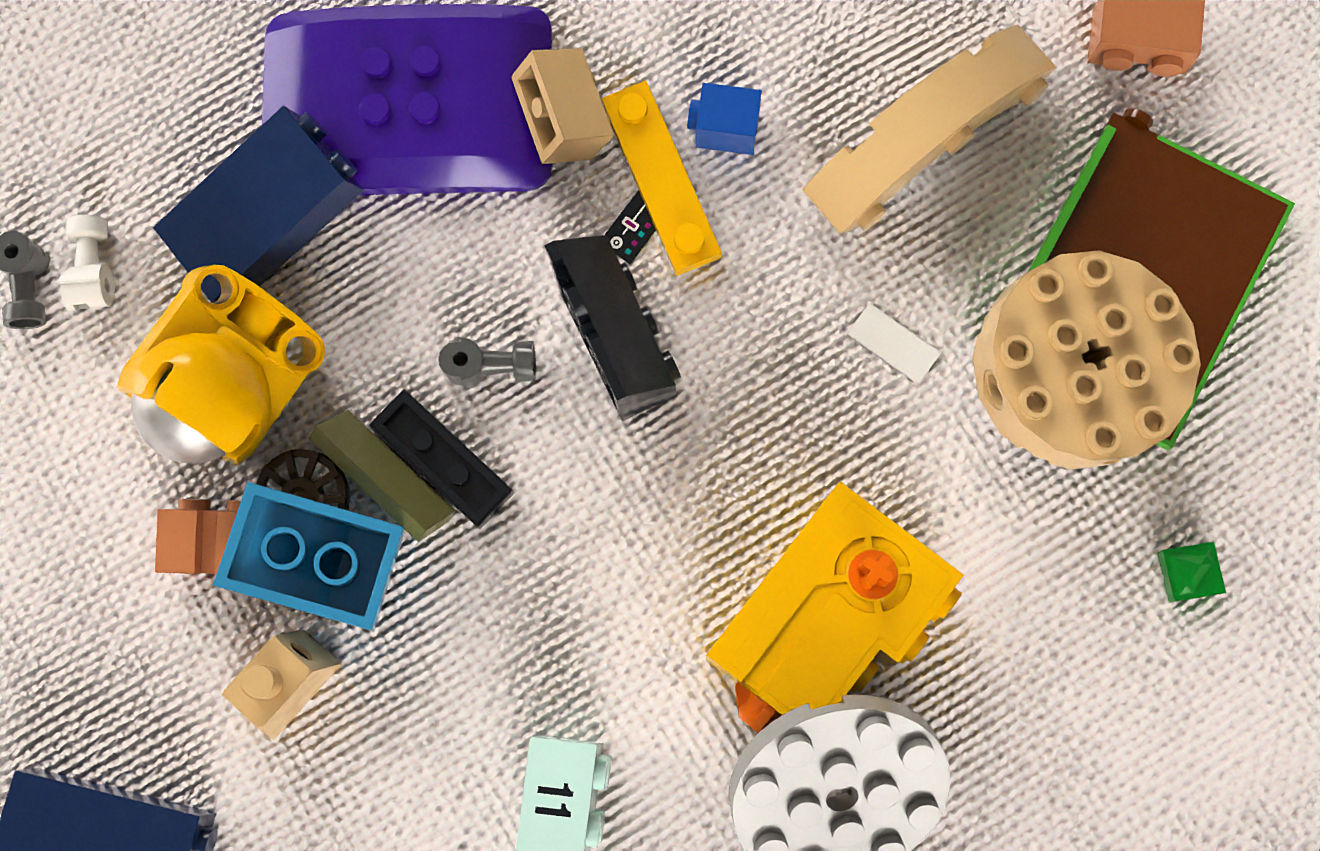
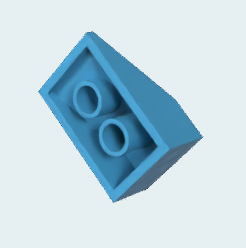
M247 482L213 586L374 632L403 541L404 527Z

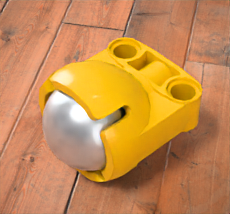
M224 265L203 266L191 270L185 276L182 282V289L123 367L116 388L131 397V412L135 427L144 442L158 454L181 463H204L220 458L237 466L254 453L306 376L322 364L325 357V346L322 338L298 315L249 279ZM207 275L215 277L221 285L220 298L213 304L208 302L201 292V283ZM294 337L298 338L304 348L303 356L297 364H293L286 354V347Z

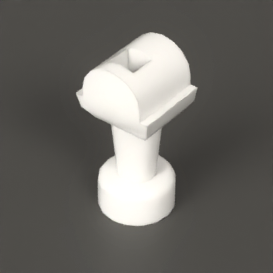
M80 214L70 216L66 219V237L69 241L76 244L74 267L67 269L60 276L59 283L62 301L70 311L110 307L114 300L115 282L108 265L100 264L98 245L104 243L108 238V221L96 215Z

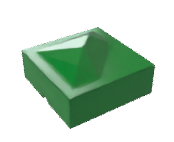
M1214 541L1157 552L1169 603L1226 593Z

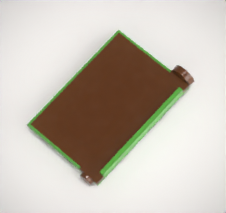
M1129 108L1124 112L1123 116L1113 112L1027 272L1060 254L1100 250L1139 262L1172 288L1193 322L1201 365L1192 405L1171 435L1156 444L1168 451L1173 448L1295 203L1150 131L1149 129L1153 124L1151 116L1142 110Z

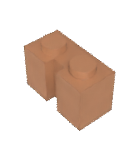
M1098 0L1092 11L1087 63L1102 64L1104 68L1113 71L1127 70L1133 66V63L1146 64V70L1152 71L1157 76L1173 77L1179 74L1185 75L1201 54L1205 0Z
M178 499V509H157L155 572L216 575L241 501L227 500V510H210L211 500Z

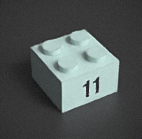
M549 736L530 737L516 851H591V847L598 848V844L602 842L605 810L596 809L598 790L604 791L605 788H608L612 755L602 754L604 743Z

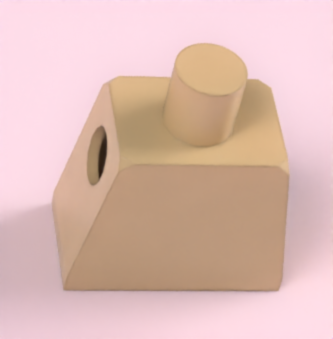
M305 630L278 634L262 647L226 687L222 696L261 732L275 740L342 664ZM300 651L301 653H303L307 657V659L299 655L298 652Z

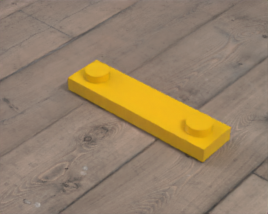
M647 81L601 98L605 112L610 118L611 127L675 275L679 276L721 259L722 252Z

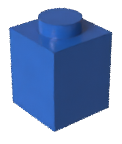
M703 82L700 100L691 99L687 123V129L696 130V148L754 155L762 90Z

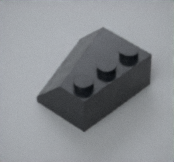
M601 235L555 240L544 245L559 292L622 422L676 397V384L674 381L681 378L680 372L668 350L663 353L660 352L654 336L659 334L657 325L648 307L640 308L633 291L637 290L634 278L625 262L620 264L608 236Z

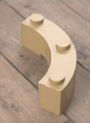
M1019 25L1005 28L987 37L981 44L982 48L974 56L966 49L925 77L869 123L875 130L869 138L864 140L854 150L849 145L843 147L806 184L802 190L839 234L860 227L862 231L869 229L886 213L882 206L945 151H948L950 155L955 154L975 135L973 131L1017 104L1023 103L1025 106L1031 104L1048 88L1049 85L1045 79L1057 67Z

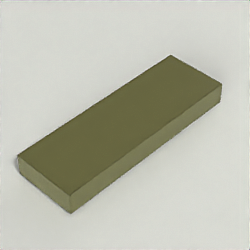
M349 410L314 427L308 439L400 526H403L416 541L420 542L447 524L456 512L452 506Z

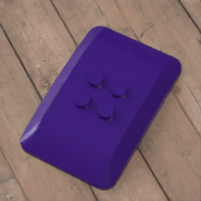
M496 4L358 6L304 10L280 14L271 20L265 33L262 125L283 105L301 116L305 112L311 114L326 130L327 135L323 138V141L332 152L337 148L356 167L357 172L353 177L364 190L360 195L518 192L539 189L551 177L553 164L541 163L511 76L531 50L552 49L550 20L545 12L537 7Z

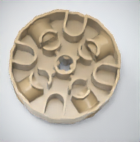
M1100 250L1060 254L1025 273L1005 288L984 318L982 330L977 336L972 357L978 397L999 433L1015 446L1025 448L1035 457L1048 460L1047 463L1070 470L1111 465L1123 458L1135 457L1169 437L1193 403L1201 365L1193 322L1172 288L1139 262Z

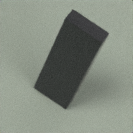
M405 389L369 424L375 432L479 529L515 493Z

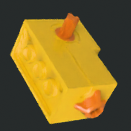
M839 481L706 654V660L736 683L735 694L738 717L759 733L771 722L799 706L809 703L811 710L841 703L842 695H847L849 691L853 693L856 691L861 692L880 667L872 661L873 658L884 667L899 662L904 664L907 660L911 662L930 638L923 631L929 621L935 622L939 617L943 619L961 597L962 592L955 587L964 574Z

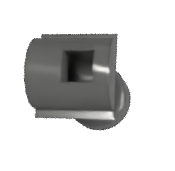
M7 231L0 235V271L8 275L12 301L6 303L2 308L3 325L11 329H34L46 324L44 305L34 301L35 276L42 274L48 268L50 260L45 257L44 250L37 243L18 231Z
M460 337V342L448 343L439 353V366L452 383L464 385L466 389L476 387L485 375L513 372L516 381L536 380L534 341L515 342L512 352L481 350L474 341Z

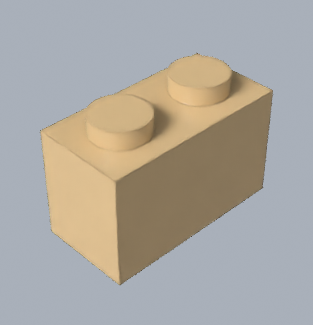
M582 48L531 50L513 73L511 79L541 163L550 164L592 160L614 137L610 118L605 112L596 88L594 74L589 69Z

